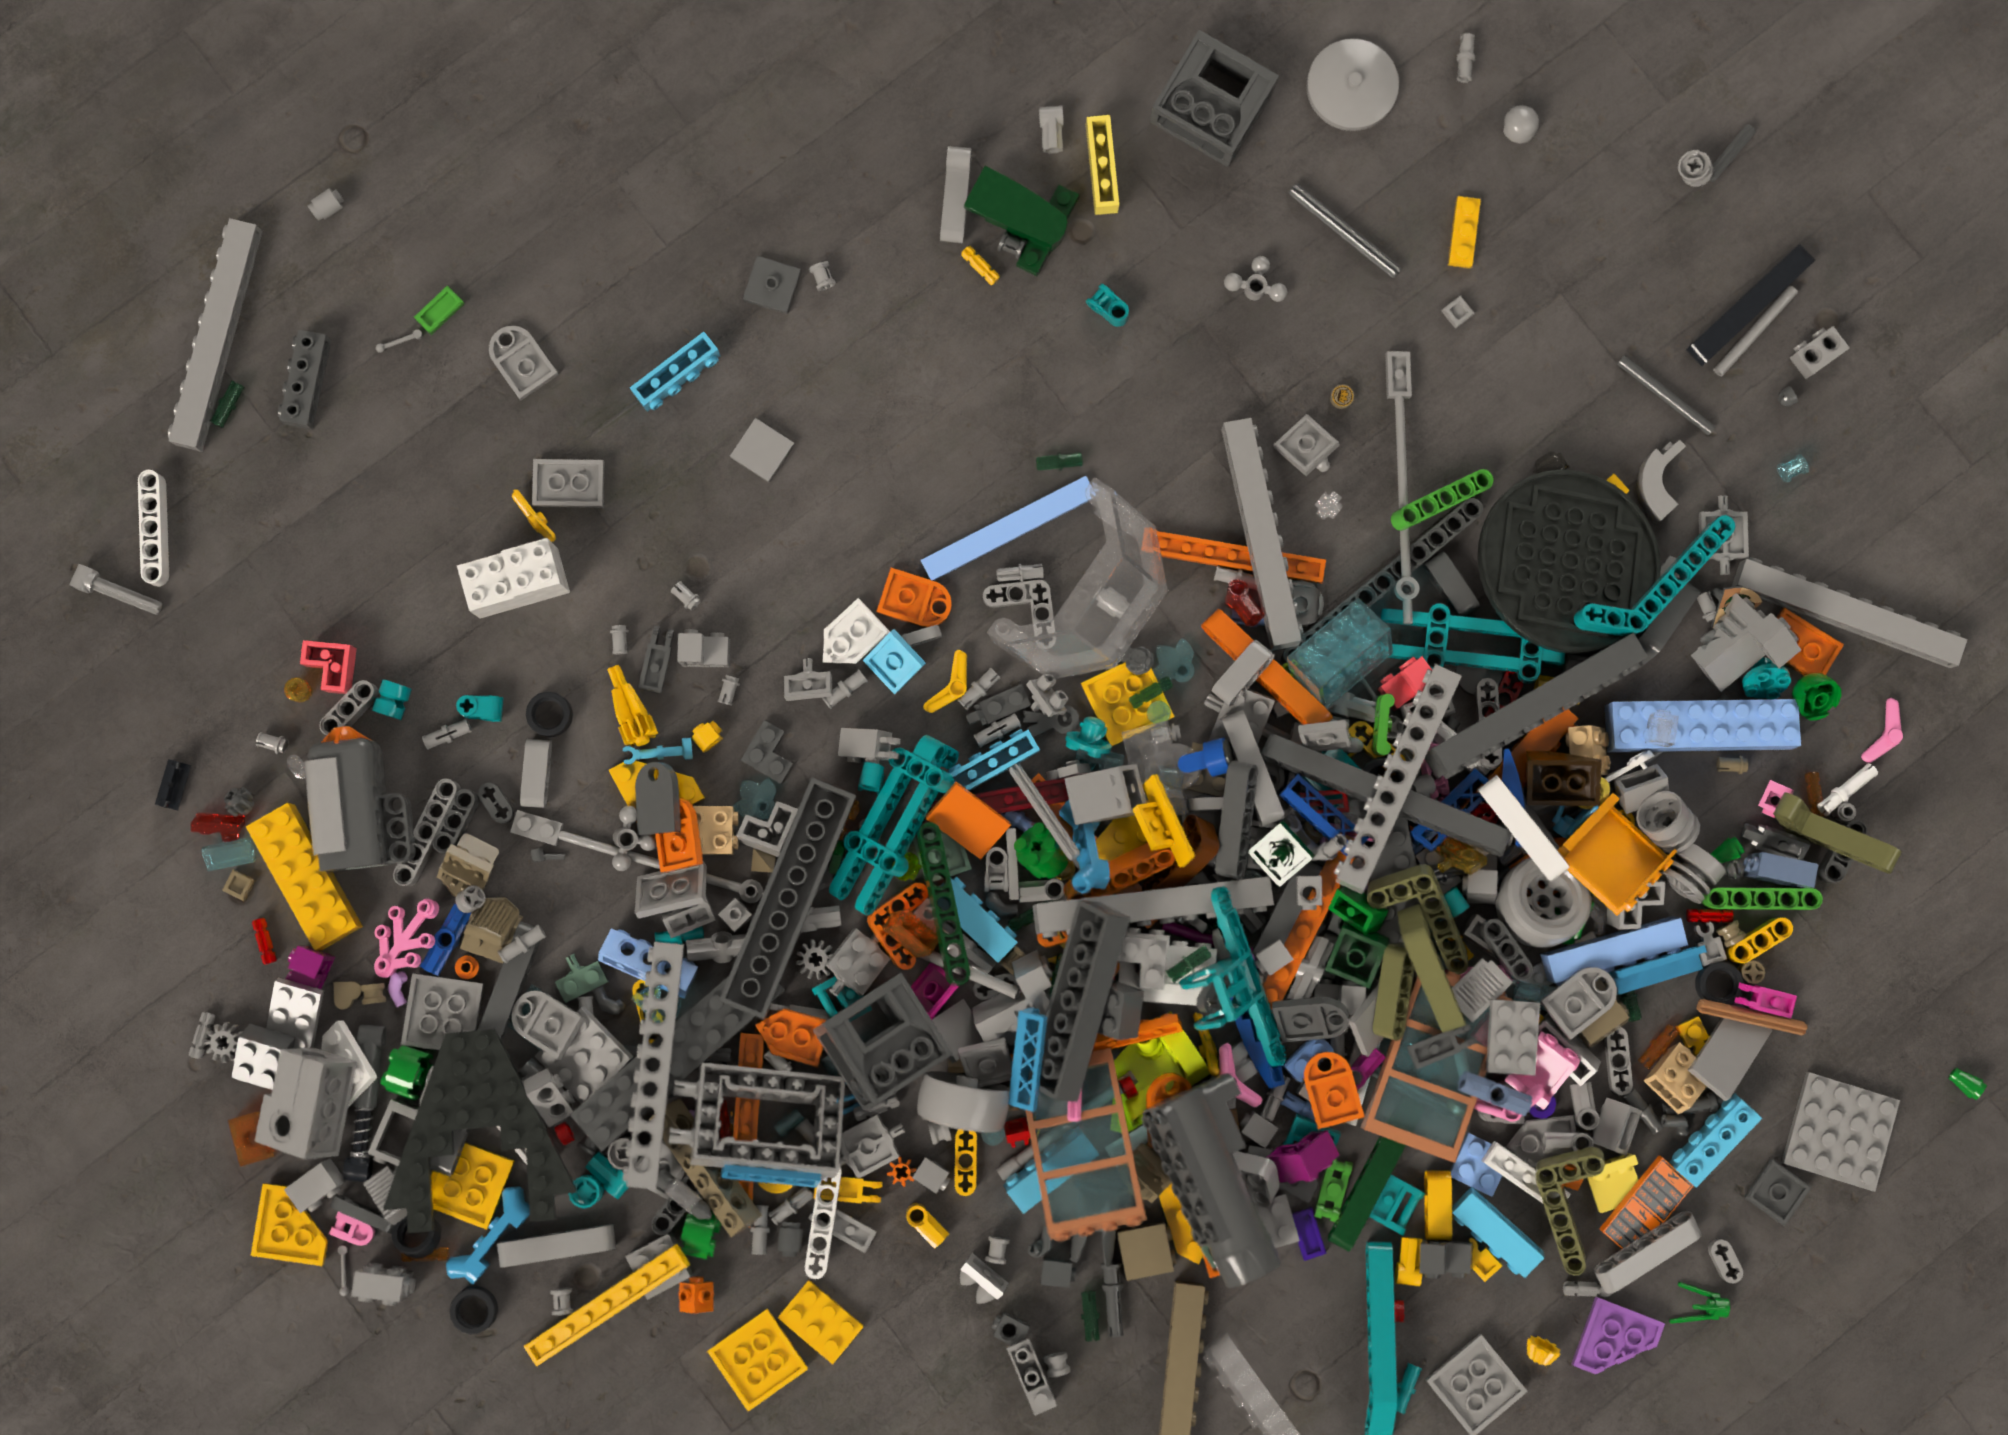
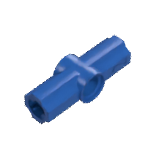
M456 903L453 905L441 929L435 934V944L428 950L420 965L421 968L436 976L440 975L451 953L459 945L460 937L469 922L471 913L460 911ZM446 933H449L452 937V942L449 946H445L442 943V936Z

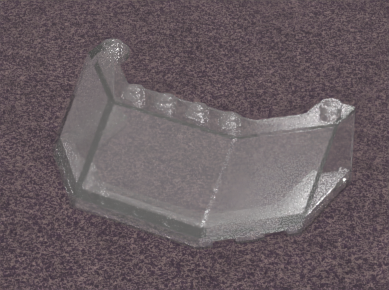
M1095 477L1086 488L1085 495L1088 502L1097 508L1094 514L1103 521L1106 543L1053 620L1025 626H1018L1007 618H1000L992 624L987 632L995 644L1041 675L1050 674L1055 679L1115 668L1168 592L1156 526L1116 491Z

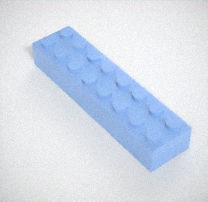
M1795 699L1611 702L1605 706L1606 732L1609 736L1607 752H1643L1645 750L1652 752L1791 750L1801 746L1799 708Z

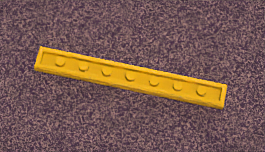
M675 1244L524 1345L525 1350L537 1367L690 1265L689 1261L678 1244Z

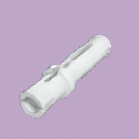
M1866 764L1839 788L1836 787L1831 790L1832 793L1822 802L1818 803V810L1821 813L1826 810L1824 815L1829 816L1840 804L1848 802L1849 797L1872 778L1878 775L1877 769L1874 766L1870 768L1872 764Z

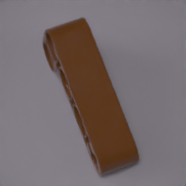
M1193 814L1187 816L1182 827L1195 857L1185 867L1181 868L1175 859L1174 863L1168 868L1149 876L1142 885V891L1184 887L1219 851L1220 844L1213 824Z

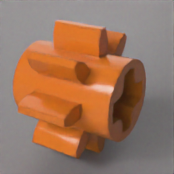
M900 1156L897 1164L889 1163L893 1171H889L887 1175H893L895 1178L892 1183L893 1185L900 1181L902 1186L905 1187L907 1179L914 1181L910 1174L917 1171V1168L910 1167L911 1159L907 1160V1162H902ZM907 1167L906 1173L908 1175L898 1177L896 1168Z

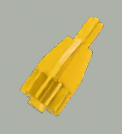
M615 665L608 668V673L615 688L611 692L615 714L619 725H621L618 729L626 746H643L650 742L649 738H655L656 734H658L653 718L650 714L648 715L630 683L626 682L621 667Z

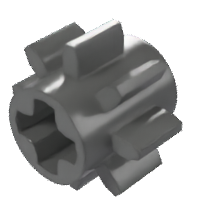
M243 786L240 790L232 788L224 797V802L226 803L224 807L234 817L239 813L243 816L247 815L254 806V801L252 800L254 796Z

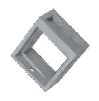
M397 1098L390 1100L368 1151V1154L374 1156V1161L382 1164L392 1163L396 1165L395 1169L397 1170L401 1158L379 1148L394 1113L397 1112L415 1120L418 1107Z

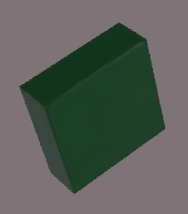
M837 842L830 861L829 873L836 875L842 863L845 852L844 842Z

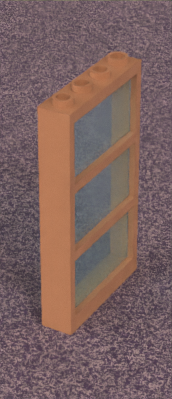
M1415 970L1404 1035L1399 1041L1391 1040L1386 1058L1381 1067L1361 1128L1455 1163L1477 1100L1474 1096L1458 1091V1081L1464 1071L1483 1078L1485 1077L1490 1006L1473 1023L1463 1014L1465 1023L1470 1024L1471 1029L1466 1033L1456 1035L1457 1042L1459 1044L1468 1038H1476V1044L1462 1049L1457 1054L1420 1069H1415L1406 1046L1442 1032ZM1447 971L1446 976L1453 988L1460 981L1461 975ZM1504 991L1497 1000H1511V998L1505 997L1506 992Z
M1107 1048L1092 1051L1082 1085L1081 1120L1079 1122L1068 1120V1101H1055L1041 1091L1038 1094L1037 1110L1033 1112L1025 1110L1048 1234L1051 1239L1056 1241L1067 1240L1071 1235L1075 1234L1088 1236L1099 1229L1112 1231L1117 1229L1119 1225L1124 1224L1136 1226L1141 1224L1143 1220H1146L1112 1050Z

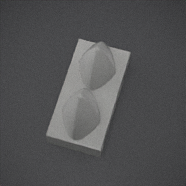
M973 1253L970 1254L961 1267V1285L979 1284L976 1293L977 1304L987 1303L995 1298L998 1300L1009 1284Z

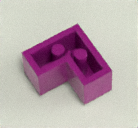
M297 946L296 949L294 948L288 958V962H290L288 968L293 971H289L286 980L322 990L336 956L323 951H315L311 946Z
M1328 1130L1310 1132L1297 1144L1280 1145L1266 1158L1275 1163L1279 1183L1288 1182L1292 1184L1297 1181L1305 1180V1182H1311L1319 1177L1318 1174L1322 1170L1332 1166V1161L1339 1156V1153Z

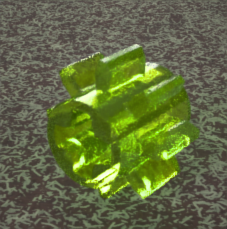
M906 852L904 857L909 863L908 871L905 875L896 877L902 881H906L909 878L914 880L922 868L919 865L918 857L911 852Z

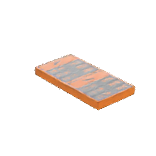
M1658 1155L1599 1229L1617 1246L1623 1249L1664 1223L1694 1185L1675 1170L1663 1157Z

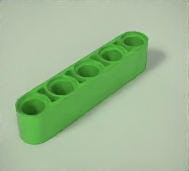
M1478 470L1398 509L1392 514L1391 523L1397 530H1406L1489 489L1493 485V476L1488 470Z
M1710 888L1711 892L1708 895L1703 894L1705 899L1702 904L1707 909L1813 910L1821 906L1823 897L1820 891L1813 888ZM1713 892L1719 897V902L1716 905L1710 899ZM1737 892L1742 896L1740 905L1734 901V895ZM1760 893H1763L1766 898L1763 905L1759 904L1757 899ZM1783 893H1786L1789 897L1787 905H1784L1781 901ZM1807 893L1812 896L1811 905H1807L1805 902V895Z

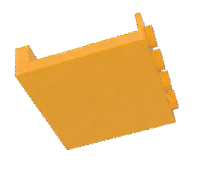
M1612 793L1557 851L1570 866L1567 870L1612 912L1618 915L1624 909L1628 912L1638 902L1634 898L1636 896L1641 898L1650 889L1647 884L1650 882L1653 885L1662 876L1659 871L1662 869L1665 872L1674 861L1671 858L1677 850L1674 849L1669 855L1665 854L1614 807L1620 798Z

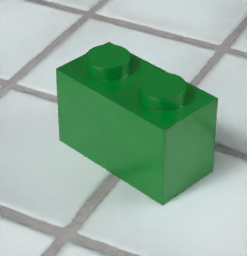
M1347 887L1336 890L1328 907L1330 911L1364 935L1380 930L1389 911L1387 908L1376 909L1371 907L1364 892L1360 894Z

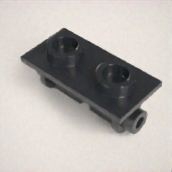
M168 759L155 805L179 810L192 765Z

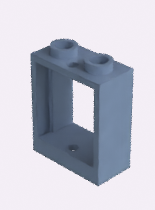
M1760 852L1748 854V857L1743 862V871H1745L1744 877L1793 888H1814L1819 864Z

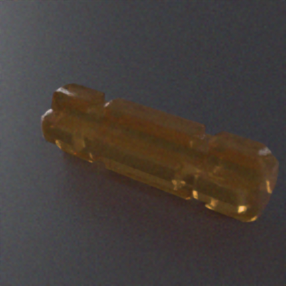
M1808 772L1805 774V781L1808 783L1806 787L1809 805H1812L1810 812L1823 817L1825 816V811L1821 813L1817 807L1818 803L1823 801L1821 785H1818V781H1820L1819 773Z
M439 1247L423 1258L414 1259L401 1253V1259L403 1262H412L413 1260L415 1262L436 1261V1259L438 1261H447L450 1252L447 1247Z

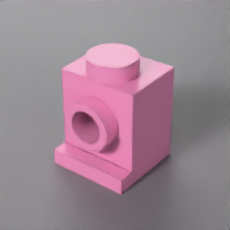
M1770 780L1758 805L1763 808L1762 813L1775 818L1773 813L1777 805H1773L1771 799L1775 796L1781 799L1784 792L1793 794L1794 790Z

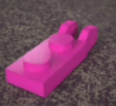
M1739 983L1738 988L1747 992L1752 991L1753 994L1751 1001L1743 997H1735L1734 1002L1749 1006V1008L1792 1018L1797 999L1796 995L1758 985L1751 986Z

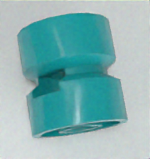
M382 679L378 691L381 696L376 698L372 711L402 720L406 709L403 704L408 702L412 689Z
M586 1174L573 1181L577 1188V1193H568L574 1205L579 1208H588L601 1200L605 1188L603 1183L593 1174Z

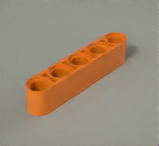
M1147 842L1108 862L1110 879L1105 889L1092 888L1086 894H1082L1074 889L1072 880L1064 885L1063 891L1067 900L1109 896L1168 868L1174 863L1175 857L1171 848L1151 851Z

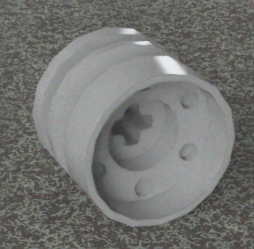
M1660 791L1650 795L1642 802L1637 811L1636 820L1639 828L1665 853L1670 854L1674 849L1677 850L1676 853H1679L1689 848L1699 835L1700 823L1698 818L1674 792Z
M1692 844L1689 848L1676 853V857L1682 864L1674 861L1669 867L1670 869H1667L1665 872L1662 870L1661 874L1662 878L1674 891L1694 903L1700 904L1705 899L1703 894L1708 895L1711 892L1705 881L1716 885L1726 873V870L1708 852Z

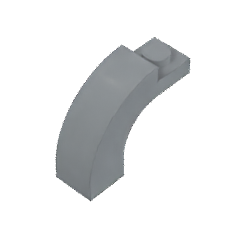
M1681 440L1674 444L1670 441L1660 451L1657 448L1645 458L1638 472L1636 483L1638 499L1645 513L1655 524L1661 521L1678 505L1665 490L1662 476L1666 465L1686 447Z

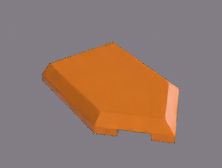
M784 1008L755 1024L772 1055L818 1067L823 1046L813 1032V1029L827 1021L826 1019Z

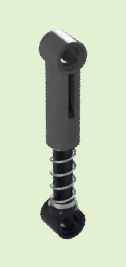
M361 1024L358 1030L357 1044L377 1075V1078L353 1102V1106L357 1108L355 1110L357 1115L356 1120L353 1121L356 1123L355 1131L352 1132L354 1134V1142L351 1143L353 1150L350 1152V1156L346 1157L343 1167V1179L345 1181L365 1182L372 1176L373 1160L368 1156V1141L371 1140L369 1137V1130L372 1129L370 1120L373 1118L371 1110L377 1108L382 1052L387 1038L385 1026Z

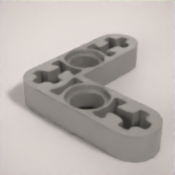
M1033 580L991 585L984 590L983 601L992 608L1030 603L1036 644L1042 648H1048L1054 644L1056 633L1049 585L1045 581ZM1037 585H1041L1042 589H1046V592L1042 594L1043 601L1048 600V604L1039 603L1034 605L1033 601L1038 602V594L1033 593ZM1017 587L1022 590L1023 596L1021 599L1014 600L1010 597L1009 592L1012 588ZM1006 588L1007 602H1003V597L996 598L994 603L991 599H987L986 596L990 595V591H995V594H1003L1002 589ZM1046 608L1049 612V617L1046 620H1039L1035 615L1037 609ZM1051 623V627L1046 626V631L1052 638L1048 639V643H1044L1043 639L1038 638V636L1042 635V627L1037 628L1036 624L1045 625Z

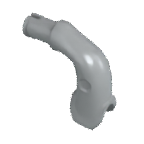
M1290 814L1283 820L1315 855L1311 861L1332 860L1347 845L1346 837L1342 834H1337L1330 841H1325L1319 846L1302 829V825L1295 815Z

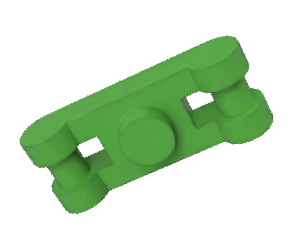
M1391 694L1380 695L1376 699L1372 751L1378 756L1387 755L1391 750V746L1387 742V734L1391 732L1392 728L1389 710L1395 703V699Z
M1337 1158L1332 1161V1166L1324 1171L1314 1209L1315 1217L1321 1218L1323 1216L1330 1218L1332 1222L1339 1220L1338 1217L1340 1216L1348 1179L1353 1167L1352 1162L1345 1161L1343 1163L1337 1161ZM1334 1170L1341 1172L1340 1178L1332 1176ZM1326 1200L1334 1202L1332 1209L1324 1207Z

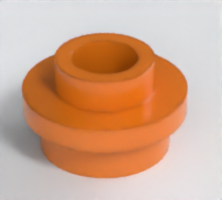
M462 956L455 964V972L462 979H472L479 972V963L472 956ZM465 963H469L471 966L468 972L463 970Z

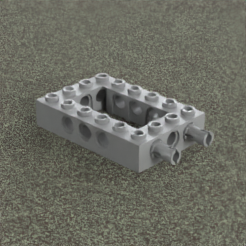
M702 1063L696 1083L674 1081L673 1096L694 1097V1100H696L694 1128L692 1130L670 1128L668 1138L669 1144H686L692 1147L690 1165L722 1168L725 1164L819 1173L821 1177L835 1178L839 1172L845 1080L843 1077ZM722 1096L816 1105L813 1147L804 1144L801 1146L782 1145L783 1142L769 1144L759 1143L758 1140H753V1142L738 1141L732 1137L724 1138L718 1143V1131L721 1127L719 1113L723 1103Z

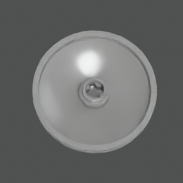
M1345 39L1327 46L1313 61L1307 77V94L1316 114L1329 125L1348 131L1367 129L1381 122L1391 111L1399 91V77L1391 58L1377 45L1360 39Z

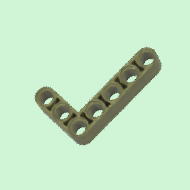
M1787 792L1783 793L1773 813L1782 828L1787 832L1888 874L1892 873L1902 853L1901 850L1890 844L1811 813L1802 799Z
M1426 864L1417 865L1375 879L1368 884L1367 900L1369 905L1376 909L1385 908L1418 897L1447 969L1458 975L1466 972L1468 969L1467 950L1432 867ZM1420 877L1429 878L1427 881L1418 880ZM1398 884H1403L1406 887L1403 889H1399L1395 886ZM1382 892L1383 895L1375 896L1373 893ZM1430 897L1437 898V900L1433 902L1428 901L1427 899ZM1441 917V918H1445L1446 920H1445V921H1442V922H1438V921H1436L1435 919ZM1446 938L1454 939L1451 942L1444 941ZM1454 958H1461V959H1462V960L1459 961V962L1453 961Z
M1418 903L1397 911L1404 944L1442 1033L1465 1026L1464 1016L1431 940L1428 922L1421 904Z
M1588 1147L1539 1160L1535 1167L1536 1182L1566 1272L1573 1276L1580 1275L1585 1271L1586 1257L1563 1184L1597 1176L1604 1171V1154L1597 1147ZM1590 1158H1597L1600 1162L1592 1165L1587 1161ZM1566 1164H1573L1576 1168L1574 1170H1566L1564 1166ZM1547 1169L1552 1174L1550 1176H1543L1540 1172ZM1557 1192L1559 1196L1557 1198H1550L1547 1194ZM1557 1214H1564L1566 1218L1558 1220L1555 1216ZM1564 1236H1571L1573 1240L1565 1242L1562 1238ZM1572 1258H1578L1579 1260H1581L1577 1264L1569 1262V1260Z

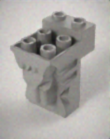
M1737 593L1732 596L1731 602L1724 611L1726 614L1718 620L1713 630L1702 635L1700 641L1703 645L1697 648L1698 650L1691 655L1705 676L1721 692L1765 655L1778 668H1781L1801 651L1797 644L1799 638L1790 630L1791 626L1784 618L1780 617L1777 619L1772 613L1766 616L1761 610L1757 612L1754 609V604L1747 597L1742 599Z
M1038 950L1012 962L1015 979L1018 983L1015 986L1021 988V993L1017 999L1000 993L972 1007L975 1026L984 1042L1005 1037L1006 1042L1010 1046H1015L1020 1010L1033 1007L1039 1009L1040 1015L1046 1016L1053 992L1050 979L1053 974L1048 959L1045 955L1040 956Z

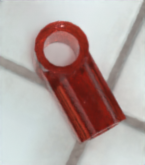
M1239 579L1232 580L1227 587L1226 606L1235 610L1246 626L1252 627L1257 625L1264 618L1263 611L1248 593L1249 587L1247 583Z

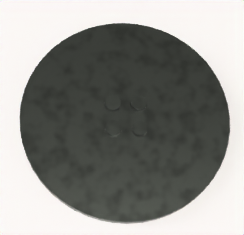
M1545 471L1516 483L1495 502L1489 511L1478 543V568L1481 582L1497 614L1514 632L1524 639L1542 648L1560 653L1583 654L1605 649L1625 638L1626 636L1579 629L1574 623V615L1588 604L1631 609L1660 578L1661 574L1658 544L1654 532L1641 509L1626 493L1612 483L1582 471ZM1645 604L1646 609L1650 612V606ZM1608 616V621L1614 625L1613 619ZM1631 620V625L1637 628L1636 623Z

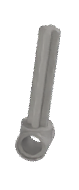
M78 564L69 586L90 594L97 591L155 615L160 613L163 605L158 600L102 579L98 571Z

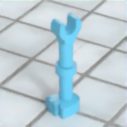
M691 737L681 738L682 746L663 748V745H660L653 749L635 750L633 747L626 746L623 748V752L630 751L633 756L629 760H624V764L630 765L639 759L658 758V760H662L664 757L683 755L685 760L693 759Z

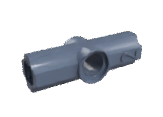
M1464 1071L1459 1078L1458 1091L1523 1116L1530 1111L1532 1105V1096L1468 1071ZM1498 1088L1497 1097L1492 1099L1491 1093L1493 1089Z

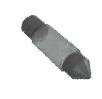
M666 1169L659 1170L658 1186L670 1198L698 1219L711 1218L710 1206L703 1201V1198L680 1179L675 1178Z

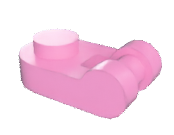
M337 1212L335 1217L337 1221L335 1226L331 1227L330 1235L360 1246L366 1245L373 1240L375 1236V1228L373 1226ZM346 1223L351 1224L349 1232L343 1230Z

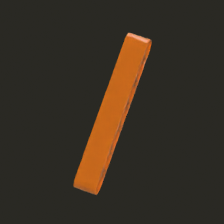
M1217 609L1201 624L1205 633L1235 661L1254 641L1220 609ZM1274 659L1256 679L1302 725L1330 722L1333 719L1332 714Z

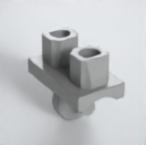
M1050 673L1043 674L1038 679L1029 680L1026 684L1032 692V698L1035 701L1031 708L1034 712L1042 711L1048 717L1056 714L1064 715L1067 711L1064 705L1069 698L1061 690L1054 692L1052 687L1055 685L1056 679Z

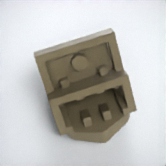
M465 833L462 835L457 846L450 844L444 861L439 868L437 878L442 880L444 886L454 897L472 885L478 886L484 891L494 867L493 864L498 857L499 850Z
M506 897L485 898L484 904L470 915L460 949L503 964L504 962L499 956L498 950L511 943L516 928L523 919V916L519 915V909Z
M1141 1143L1133 1152L1142 1199L1152 1203L1171 1184V1181L1162 1168V1160L1159 1153L1154 1148L1149 1147L1147 1143L1145 1145ZM1128 1163L1122 1164L1117 1171L1120 1173L1122 1183L1128 1187L1127 1194L1135 1197Z

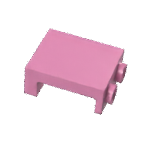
M1541 1031L1538 1034L1536 1074H1507L1504 1081L1522 1093L1527 1092L1538 1084L1542 1085L1545 1095L1536 1104L1544 1110L1564 1081L1577 1069L1580 1059L1573 1050L1565 1049L1561 1046L1554 1036Z

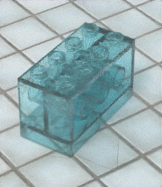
M1357 598L1287 657L1290 674L1327 709L1393 654L1391 628Z

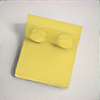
M1627 1153V1156L1620 1155L1605 1160L1604 1171L1597 1176L1587 1178L1599 1213L1616 1209L1637 1183L1638 1177L1634 1165H1637L1638 1161L1634 1154Z

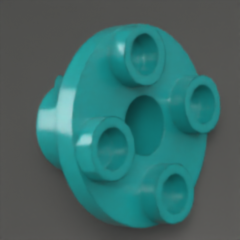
M1763 657L1744 676L1742 686L1747 697L1766 698L1767 700L1778 699L1780 693L1785 691L1790 685L1791 676L1786 667L1778 668L1769 658Z
M1086 717L1079 724L1081 727L1080 732L1070 731L1066 734V747L1069 749L1088 751L1087 754L1094 758H1101L1102 754H1109L1112 745L1102 739L1106 735L1107 727L1099 718Z

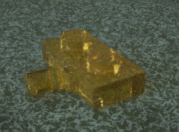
M1449 836L1435 849L1438 854L1445 858L1443 862L1437 865L1442 873L1451 867H1456L1472 875L1487 865L1486 856L1470 845Z

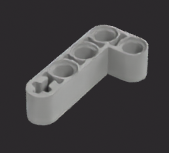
M948 146L940 241L963 243L966 209H964L963 205L968 198L971 148Z
M1238 1151L1232 1153L1247 1187H1249L1254 1203L1260 1207H1268L1279 1189V1179L1275 1163L1266 1157Z

